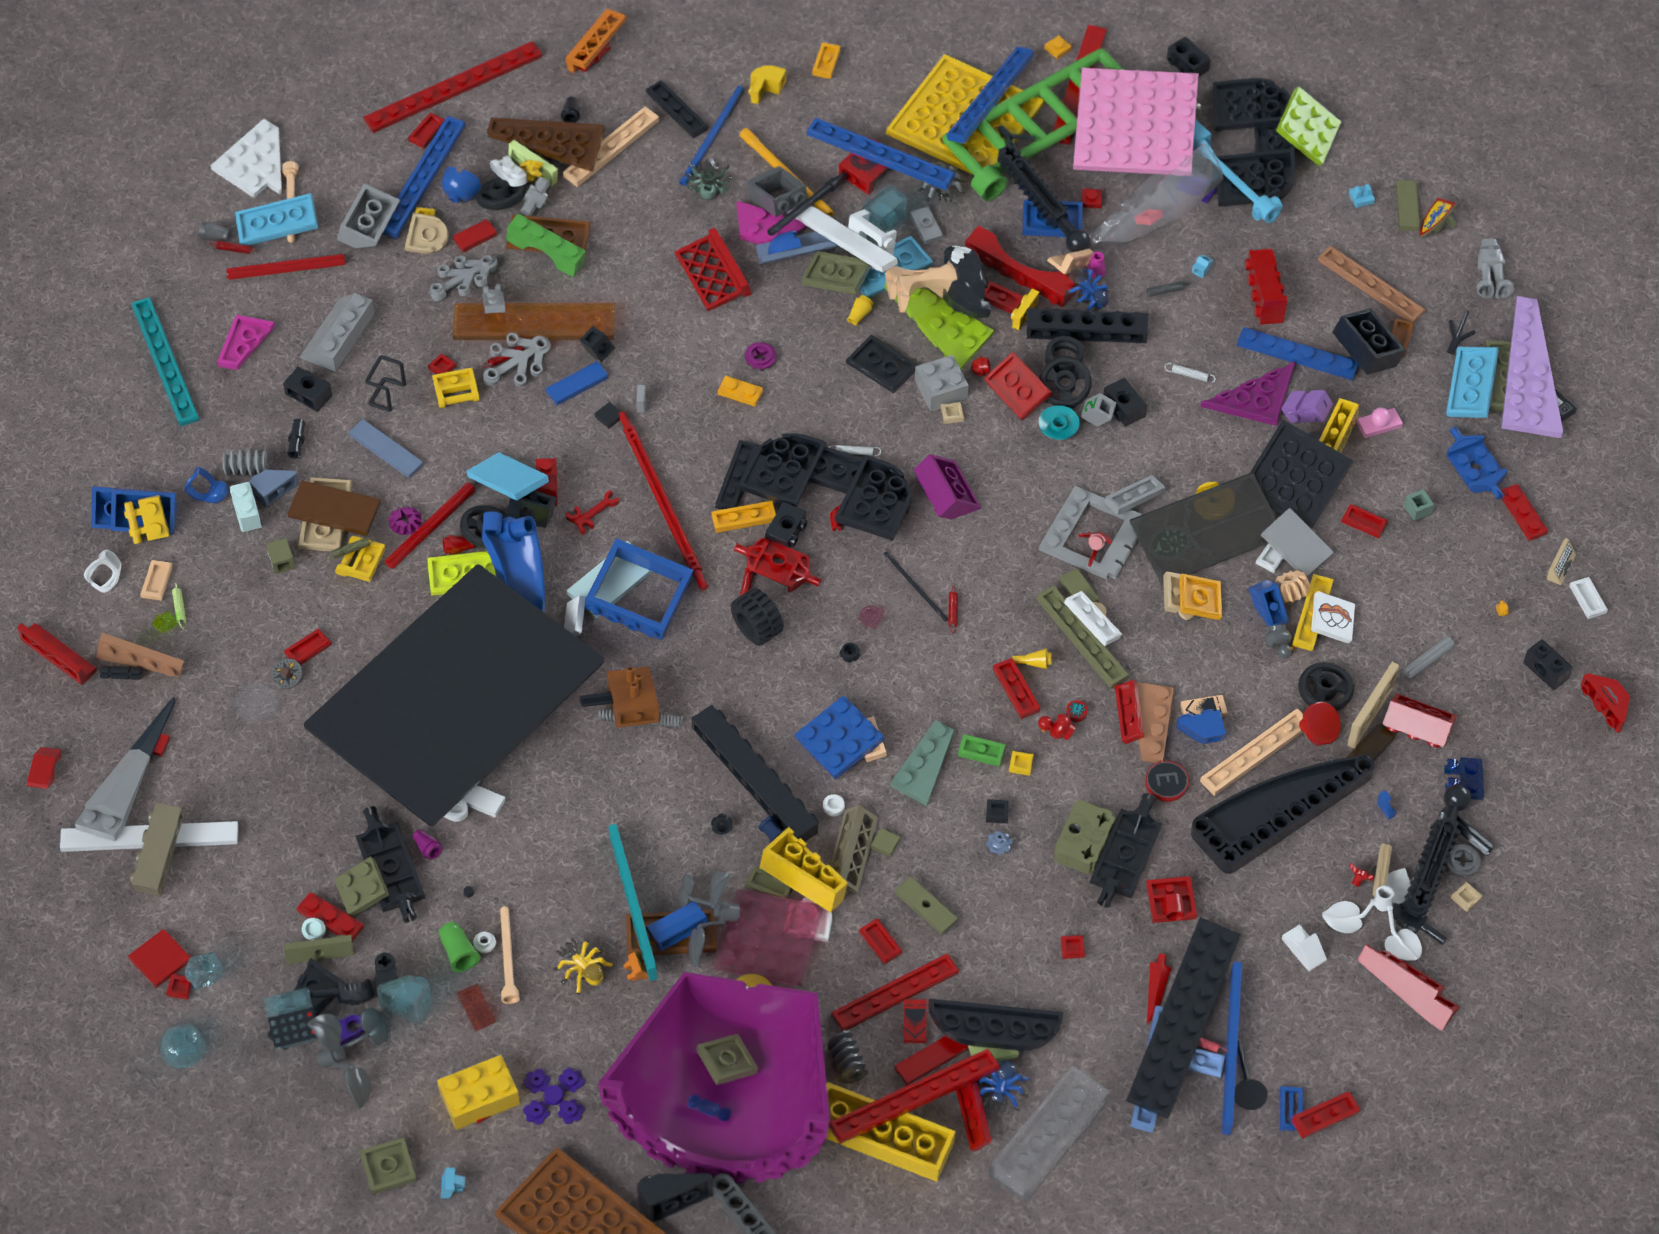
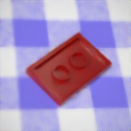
M1014 352L1007 356L984 378V381L1021 420L1027 418L1053 394Z

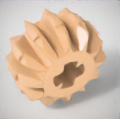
M1290 570L1288 573H1283L1282 576L1276 577L1277 580L1274 581L1278 584L1284 603L1289 601L1293 603L1295 600H1300L1301 597H1306L1310 591L1307 576L1299 570L1294 572Z

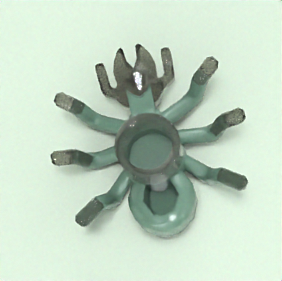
M706 159L704 168H702V162H700V170L702 172L699 174L696 167L689 163L694 176L700 177V179L694 180L692 175L685 173V177L689 178L691 184H700L697 187L689 185L687 189H692L694 193L700 190V196L705 200H712L716 196V190L719 194H722L724 190L729 191V188L725 187L728 180L733 179L732 175L725 177L724 181L716 179L724 177L726 170L730 167L729 164L722 169L720 174H716L719 170V163H717L715 168L713 159H711L710 163Z

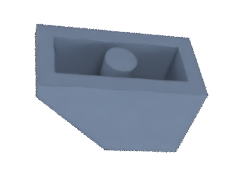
M264 470L260 474L253 476L249 481L253 495L266 507L299 485L297 473L287 470Z

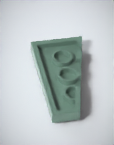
M935 720L890 782V786L928 806L954 730Z

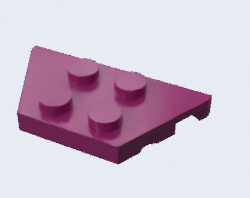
M737 201L740 239L763 244L771 242L775 236L781 233L795 230L797 234L801 230L808 228L807 225L795 218L776 234L770 236L767 230L786 215L781 214L775 217L766 209Z

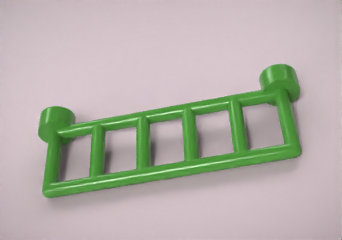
M1098 49L994 106L977 129L999 151L1007 143L992 128L989 122L1009 112L1031 136L1036 137L1034 143L1019 150L1021 151V156H1025V160L1074 134L1077 130L1078 118L1050 90L1051 88L1070 78L1080 89L1082 75L1080 72H1082V68H1089L1098 62H1101L1107 69H1124L1104 49ZM1038 95L1066 123V125L1048 135L1020 108V105ZM947 133L943 135V143L974 175L971 187L984 201H990L998 197L1007 185V178L1002 174L1005 172V168L1000 167L999 162L983 168L959 142L947 140Z

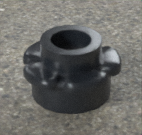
M849 642L842 646L839 655L843 658V661L851 663L860 658V649L856 644Z
M718 814L711 821L712 831L720 835L727 834L732 827L731 818L727 817L726 814Z

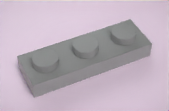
M1150 475L1106 496L1104 503L1114 513L1119 515L1163 494L1165 486L1153 475Z

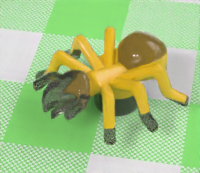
M571 938L575 945L573 946L572 943L567 942L565 943L567 949L561 947V951L556 950V953L561 957L572 958L573 961L561 960L559 965L553 969L554 971L560 970L565 964L575 965L566 971L561 983L565 984L570 974L577 970L576 993L580 995L582 980H586L587 983L594 986L601 984L603 981L602 968L595 963L601 962L602 965L607 967H613V963L606 962L602 957L591 959L595 953L600 954L604 952L603 948L598 950L595 947L584 957L586 948L590 944L588 940L583 942L581 954H578V942Z

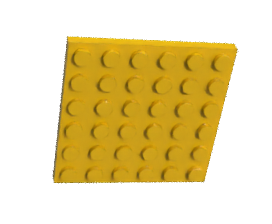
M944 54L887 127L886 135L972 174L943 143L942 137L951 130L993 76ZM1011 85L996 105L1023 90ZM1036 96L1020 105V108L1033 120L1043 107L1044 100ZM1009 112L989 122L992 128L1005 141L1006 139L997 131L998 126L1003 125L1011 134L1022 135L1025 131ZM978 129L973 132L965 144L960 143L983 168L998 163L999 151ZM1013 139L1014 144L1017 142L1018 139Z

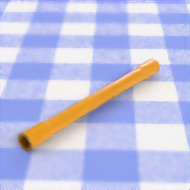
M744 128L740 132L739 136L773 168L780 166L797 178L748 128ZM806 186L808 199L814 193ZM820 199L812 205L829 217L834 215V211Z

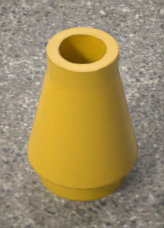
M864 295L856 298L847 321L857 326L872 311V300Z

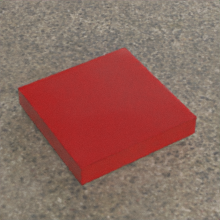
M164 929L128 955L129 960L155 988H158L171 978V974H176L192 962L191 957Z

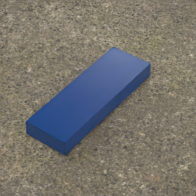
M596 361L547 387L546 393L557 406L607 380L608 374L599 362Z

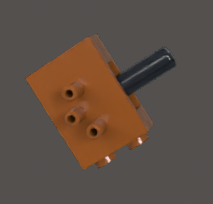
M629 666L622 670L607 671L608 693L580 696L581 707L611 704L616 728L659 723V705L649 666L640 668Z

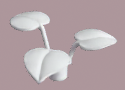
M1405 868L1388 874L1386 886L1377 888L1375 899L1370 900V904L1363 913L1360 914L1359 907L1349 901L1335 903L1322 913L1325 922L1334 930L1342 933H1353L1361 929V918H1364L1373 906L1379 911H1388L1393 936L1386 938L1385 950L1401 960H1417L1421 956L1422 946L1417 935L1408 929H1402L1396 933L1394 926L1392 902L1402 904L1405 900L1404 896L1408 893L1407 889L1411 886Z

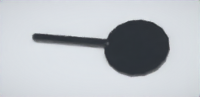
M1238 1040L1237 1049L1245 1080L1240 1081L1236 1085L1234 1098L1242 1108L1256 1110L1266 1103L1268 1098L1267 1090L1260 1081L1249 1079L1241 1042Z

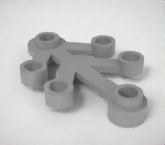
M489 255L482 257L480 260H466L465 256H457L454 262L456 268L459 269H449L448 265L439 266L437 270L440 277H456L443 284L434 283L431 285L429 290L431 299L434 301L445 299L447 296L446 290L459 284L457 287L459 295L466 296L471 292L470 287L473 278L476 286H485L488 274L497 269V259ZM464 267H473L471 269H461Z
M509 333L506 337L508 346L514 347L518 345L527 347V349L524 351L502 348L499 343H493L490 346V354L493 357L504 356L511 359L495 369L489 368L485 370L483 381L489 386L496 385L502 374L518 365L514 384L518 387L524 386L526 384L525 372L528 358L535 354L530 373L535 377L540 376L543 370L541 365L542 358L550 350V341L544 336H536L530 340L519 338L515 333ZM514 338L516 341L511 342L509 339ZM537 343H542L544 346L540 347ZM498 348L500 351L494 352L492 349ZM539 368L540 371L536 372L533 369ZM517 378H522L524 381L519 382Z

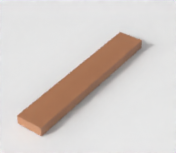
M1328 247L1318 257L1319 262L1405 320L1414 323L1425 313L1424 308L1334 247Z

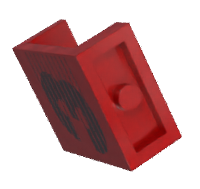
M850 153L839 163V174L845 172L847 174L845 180L867 195L874 191V181L888 169L886 166Z

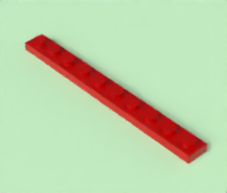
M531 41L363 117L364 122L372 133L378 132L542 58V53L535 43Z

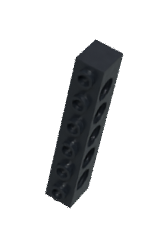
M1028 308L1026 339L1052 340L1060 336H1069L1078 341L1147 344L1148 313Z

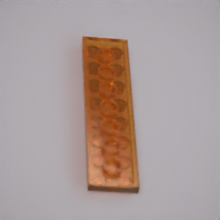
M454 303L453 340H506L509 333H515L519 338L530 340L536 336H544L548 340H580L592 326L603 332L609 340H614L615 303H505V312L485 313L483 303Z

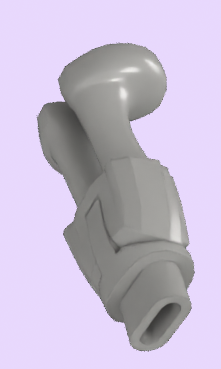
M1483 239L1478 255V269L1482 271V281L1476 286L1477 293L1483 298H1492L1494 284L1491 281V272H1494L1496 298H1506L1514 292V284L1503 278L1506 262L1500 245L1497 244L1496 239Z

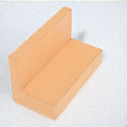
M1086 249L1050 257L1048 262L1065 275L1085 270L1094 252Z

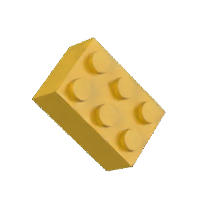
M502 1055L437 1080L440 1095L456 1130L473 1124L478 1119L493 1116L520 1105L518 1090Z

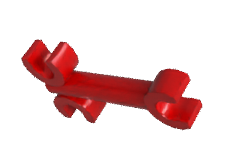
M611 490L607 491L604 495V500L582 515L580 508L575 506L574 512L576 515L572 516L566 512V519L569 522H574L579 528V532L585 535L586 530L583 528L584 526L594 529V523L590 519L608 506H617L620 502L619 498L610 500L609 498L613 496V492Z

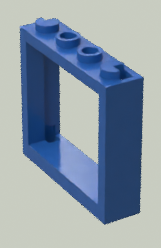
M616 538L585 599V609L593 612L594 615L599 614L606 617L613 623L623 624L632 631H640L650 638L655 637L662 640L692 580L693 569ZM615 557L680 583L661 623L596 597Z

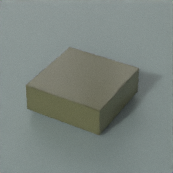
M880 828L871 844V849L891 857L900 841V836Z

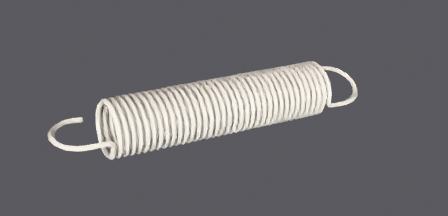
M1173 364L1172 371H1168L1207 382L1209 375L1208 373Z
M847 445L834 446L836 450L850 455L873 456V449L878 448Z

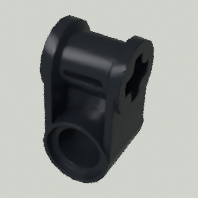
M380 953L375 958V981L378 998H382L381 989L383 988L380 987L381 985L387 986L388 983L398 980L395 959L390 953ZM388 988L383 989L385 990L384 995L389 997Z

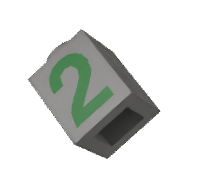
M1099 393L1086 400L1081 417L1095 426H1100L1112 419L1116 402Z

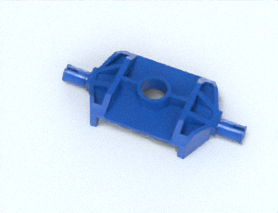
M1457 426L1452 427L1449 432L1455 438V442L1447 450L1446 456L1467 487L1475 493L1491 491L1497 500L1502 499L1504 494L1498 485L1506 477L1507 469H1501L1483 443V435L1464 436L1460 433ZM1478 464L1481 469H1472L1470 465Z

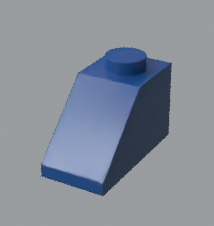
M1265 580L1248 588L1253 605L1268 627L1289 622L1277 583Z

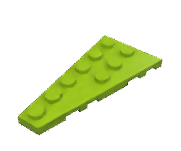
M885 282L884 287H885L886 291L888 292L887 283ZM924 287L916 289L910 296L906 314L917 322L919 329L935 347H938L943 352L944 357L954 356L960 370L968 364L994 334L993 329L971 316L954 311L942 298Z

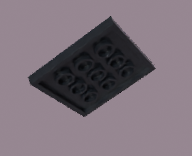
M1282 420L1248 475L1253 474L1270 509L1282 515L1291 508L1312 530L1354 461L1287 421ZM1251 480L1244 481L1239 490L1262 503Z

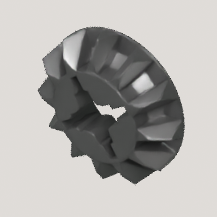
M1464 844L1453 846L1454 848L1449 852L1451 856L1447 859L1446 868H1449L1452 874H1459L1460 877L1464 875L1471 876L1477 872L1481 863L1478 852L1471 846ZM1462 855H1464V860L1466 861L1463 867L1459 861Z

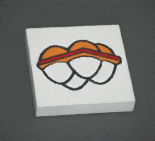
M1318 591L1314 594L1311 631L1350 643L1353 634L1355 604Z

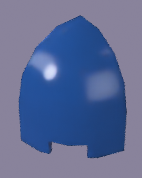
M796 231L784 232L775 236L769 244L768 255L801 248L800 239L796 238Z

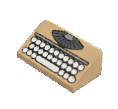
M1569 539L1563 540L1547 575V580L1559 585L1562 584L1576 556Z

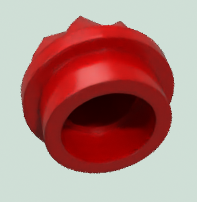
M983 356L976 358L971 365L972 371L979 376H986L987 373H990L991 365L989 358H983Z

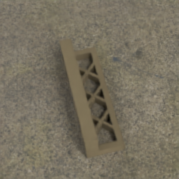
M860 805L845 810L830 866L845 880L847 879L848 872L851 871L854 881L853 884L848 882L846 889L852 893H858L878 820L877 816ZM863 817L870 820L868 829H865ZM859 834H861L864 841L862 848H860L858 842ZM854 853H856L859 860L856 867L852 859Z

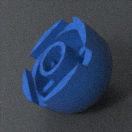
M447 167L442 178V189L449 196L448 199L454 203H459L460 201H471L475 198V195L482 186L481 180L466 170H462V173L456 171L457 167Z

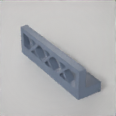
M812 232L796 236V238L800 239L801 248L768 255L770 242L756 245L755 248L759 264L763 265L816 253L817 251L833 249L839 245L818 232Z

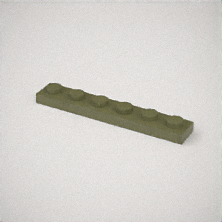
M1055 586L1037 595L1036 600L1110 689L1128 680V673L1095 635L1064 603L1066 599Z

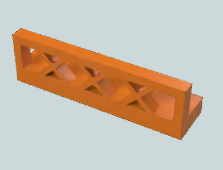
M607 8L565 57L568 70L575 73L578 67L586 69L627 20L626 15ZM587 55V58L584 61H581V59Z

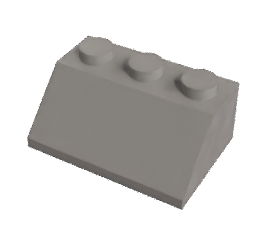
M363 184L340 226L337 240L353 248L376 246L400 200Z

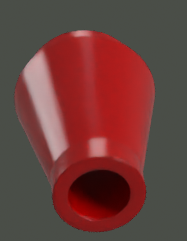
M448 535L443 537L444 554L454 555L474 549V545L463 536Z

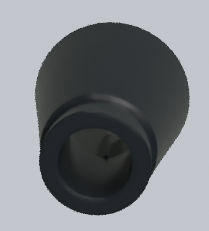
M570 96L565 101L561 112V118L564 122L576 123L580 118L578 103L575 97Z

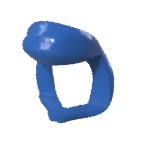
M201 467L195 468L194 475L185 484L186 493L195 500L218 503L228 495L227 484L224 481H216L208 471ZM198 474L206 478L211 485L210 490L205 494L198 493L190 485Z

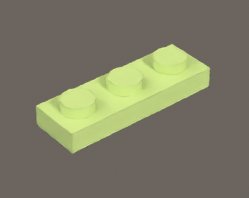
M515 140L509 143L508 155L511 157V160L517 164L528 160L542 162L544 166L539 168V172L542 173L541 178L547 180L551 187L557 183L558 169L555 166L549 164L539 155L534 154Z

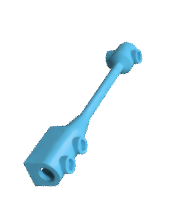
M1195 119L1193 154L1211 162L1254 202L1252 215L1257 221L1263 219L1266 223H1271L1276 220L1282 210V203L1276 196L1272 198L1268 196L1259 197L1216 157V154L1210 147L1211 133Z

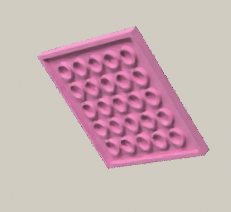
M1082 68L1073 170L1191 176L1198 74Z

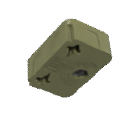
M1076 801L1055 845L1054 860L1086 874L1093 873L1114 826L1115 816H1113V812L1086 801Z

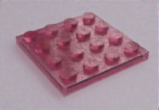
M737 889L733 904H739L740 915L737 922L727 921L715 961V969L739 975L757 974L770 981L802 986L823 913V907L815 903Z

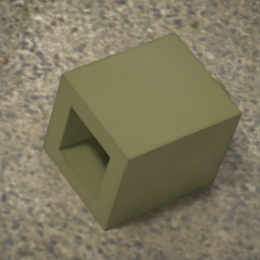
M287 538L274 540L266 544L274 574L295 569Z

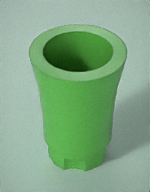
M449 922L439 929V936L449 958L452 971L461 973L478 964L480 954L472 946L459 924Z

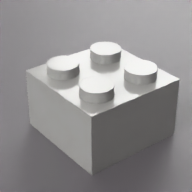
M953 355L915 367V382L930 411L940 408L941 404L955 403L968 399L969 385Z

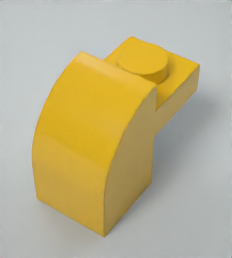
M771 65L755 69L751 73V86L749 88L751 103L759 104L765 91L780 95L786 83V69Z

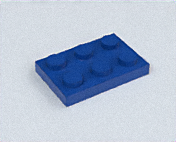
M1024 199L1022 235L1066 237L1059 227L1053 229L1051 225L1046 226V219L1041 218L1042 214L1038 213L1037 208L1032 206V201ZM1059 201L1063 203L1062 206L1068 207L1067 220L1076 230H1082L1083 202Z

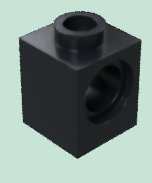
M593 326L579 340L586 351L600 362L615 349L607 336Z

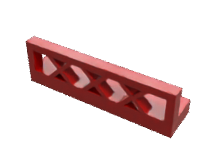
M22 623L17 627L20 638L24 643L79 684L83 685L97 672L95 666L37 623H34L29 628Z

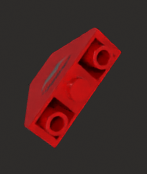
M1589 673L1585 674L1581 682L1582 692L1592 699L1595 709L1598 712H1602L1606 717L1609 727L1614 728L1617 733H1620L1626 720L1630 695L1618 680Z

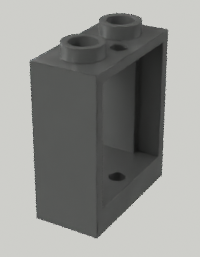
M780 166L747 181L749 198L775 217L798 207L807 200L806 185ZM781 187L787 191L776 198L768 194Z

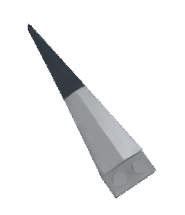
M175 697L171 698L87 801L85 809L75 822L77 830L116 841L126 825L150 758L176 702Z

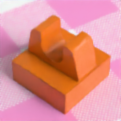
M637 952L628 955L629 960L623 967L626 970L632 969L633 971L627 978L632 981L641 978L644 980L648 979L642 955Z

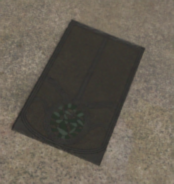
M1251 472L1132 518L1129 522L1162 585L1164 584L1163 575L1166 571L1189 575L1268 544L1261 534L1277 518L1254 473Z

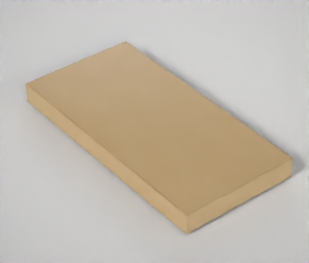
M310 478L311 483L351 492L352 480ZM303 521L298 548L302 550L332 551L341 547L344 531Z
M1394 662L1390 664L1354 720L1347 743L1349 747L1356 748L1393 690L1399 669L1398 664Z

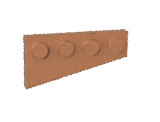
M102 633L99 639L96 659L140 667L145 670L163 673L167 676L180 677L184 664L183 660Z
M1137 682L1144 738L1138 740L1141 761L1162 762L1174 688Z

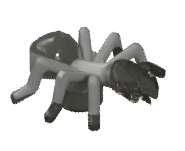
M942 162L933 163L946 169V165ZM950 166L948 170L956 172L957 168ZM956 173L955 178H957L958 182H951L947 190L936 186L931 187L926 201L929 202L934 191L938 192L939 201L942 200V195L946 203L947 198L952 202L953 192L955 197H958L956 189H952L950 186H957L958 191L965 194L966 191L962 189L959 183H964L965 179H961L959 174ZM925 182L923 187L918 189L919 192L925 190L928 183Z

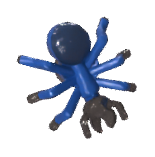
M1078 265V269L1071 270L1069 279L1081 285L1065 291L1066 295L1078 291L1079 299L1073 304V307H1076L1081 302L1085 304L1091 302L1087 307V311H1090L1093 306L1097 309L1105 307L1109 300L1106 293L1108 292V286L1106 284L1096 285L1101 279V275L1096 274L1094 281L1090 283L1093 274L1092 269Z
M1002 1061L999 1063V1070L991 1073L994 1080L987 1077L977 1080V1084L987 1082L993 1085V1087L982 1088L980 1096L982 1097L985 1092H994L991 1096L986 1097L984 1107H986L990 1100V1112L996 1107L997 1114L1001 1110L1002 1104H1004L1003 1112H1006L1007 1102L1003 1096L1009 1097L1014 1108L1019 1112L1020 1107L1017 1104L1016 1097L1010 1091L1017 1090L1025 1098H1028L1029 1095L1023 1091L1022 1087L1011 1085L1016 1080L1024 1082L1029 1081L1030 1078L1029 1076L1022 1077L1021 1074L1015 1076V1065L1010 1061Z

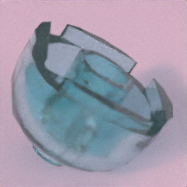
M177 1023L170 1026L163 1032L160 1038V1053L164 1062L176 1069L196 1065L203 1058L206 1051L205 1040L201 1031L188 1023Z

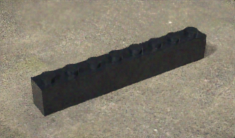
M710 705L691 718L692 729L765 812L776 819L775 822L781 829L786 830L790 827L794 831L793 835L798 840L802 839L804 842L818 834L819 822L813 813L810 814L805 809L804 803L799 798L796 799L793 796L790 787L779 780L774 769L768 768L763 757L760 754H756L752 750L747 739L743 740L737 728L726 721V717L721 710H717L713 705Z

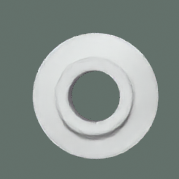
M489 932L477 934L473 940L474 948L480 953L492 951L496 945L494 935ZM483 939L488 940L485 944L481 943Z

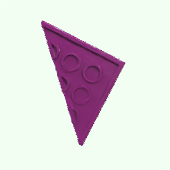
M1290 362L1289 365L1267 372L1260 378L1242 383L1235 389H1228L1219 393L1212 399L1203 400L1201 407L1277 426L1295 362Z

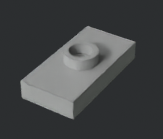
M929 207L910 212V217L924 245L943 239V234Z

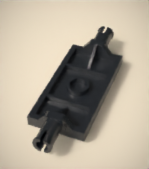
M1144 793L1138 808H1135L1133 811L1121 809L1090 879V884L1103 888L1097 900L1100 906L1105 901L1104 907L1109 908L1115 893L1128 898L1133 896L1162 827V823L1151 818L1150 811L1156 801L1153 795H1150L1148 800L1149 794Z
M370 806V814L367 807L363 810L368 824L367 830L355 837L363 860L369 857L375 859L389 893V896L379 901L382 911L384 913L399 908L405 923L410 922L408 914L411 921H414L417 915L412 903L425 899V894L398 822L390 825L384 824L380 821L377 808Z

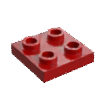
M1190 876L1146 880L1152 923L1195 920L1197 918Z

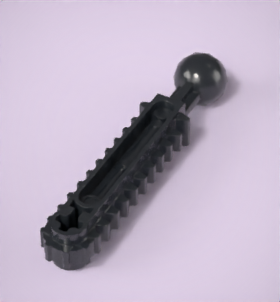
M1012 145L1000 148L997 162L1000 163V167L1005 168V173L1010 174L1009 178L1014 179V184H1018V189L1023 190V195H1027L1028 201H1032V206L1036 207L1037 212L1042 214L1041 218L1046 219L1045 225H1051L1053 229L1060 228L1067 237L1066 246L1070 252L1089 249L1091 245L1089 235L1083 230H1076L1067 220L1068 207L1062 206L1063 203L1059 202L1058 197L1053 195V190H1049V186L1044 184V179H1040L1039 173L1036 174L1034 172L1035 168H1031L1030 162L1025 161L1026 157L1021 156V151H1018L1016 146Z
M1454 784L1445 790L1443 800L1447 808L1441 820H1436L1430 826V836L1426 839L1427 843L1423 847L1425 850L1421 853L1422 857L1418 860L1419 864L1415 868L1416 872L1412 875L1414 878L1410 881L1411 886L1407 889L1408 893L1404 896L1403 905L1405 906L1406 913L1415 918L1424 916L1432 906L1430 902L1435 898L1433 895L1437 892L1436 887L1440 885L1439 880L1443 877L1442 873L1446 869L1444 866L1448 863L1447 859L1451 856L1449 852L1454 848L1453 845L1457 841L1455 838L1461 833L1457 829L1458 822H1456L1459 811L1466 809L1471 802L1470 791L1464 785Z

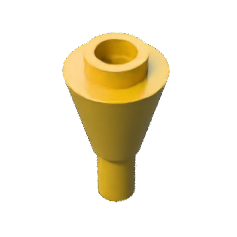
M1047 648L1026 655L1012 656L1015 664H1026L1043 669H1048V665H1052V653L1048 652Z

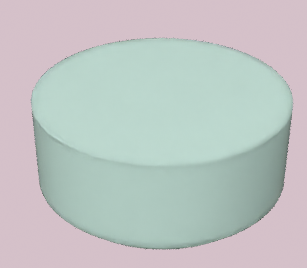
M309 918L302 925V934L308 940L322 938L325 934V924L320 919Z

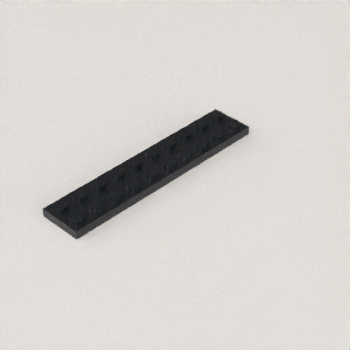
M1202 917L1199 918L1127 1096V1102L1169 1119L1241 934Z

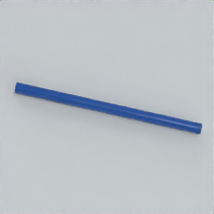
M737 86L680 179L679 183L681 185H687L689 176L693 175L691 167H698L744 91L742 86Z

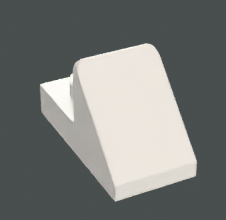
M1298 925L1282 935L1284 943L1309 972L1327 961L1318 936L1315 933L1309 936L1302 926Z

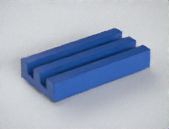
M1280 1086L1279 1131L1297 1130L1291 1121V1118L1294 1116V1093H1298L1299 1114L1303 1112V1088ZM1285 1092H1289V1124L1285 1123Z

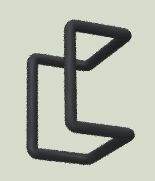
M380 355L365 380L366 384L377 387L369 400V405L391 412L390 391L383 384L387 381L399 386H406L404 365L399 360ZM382 359L400 366L402 382L383 377L378 384L371 382L370 379ZM380 389L386 392L388 407L373 403Z

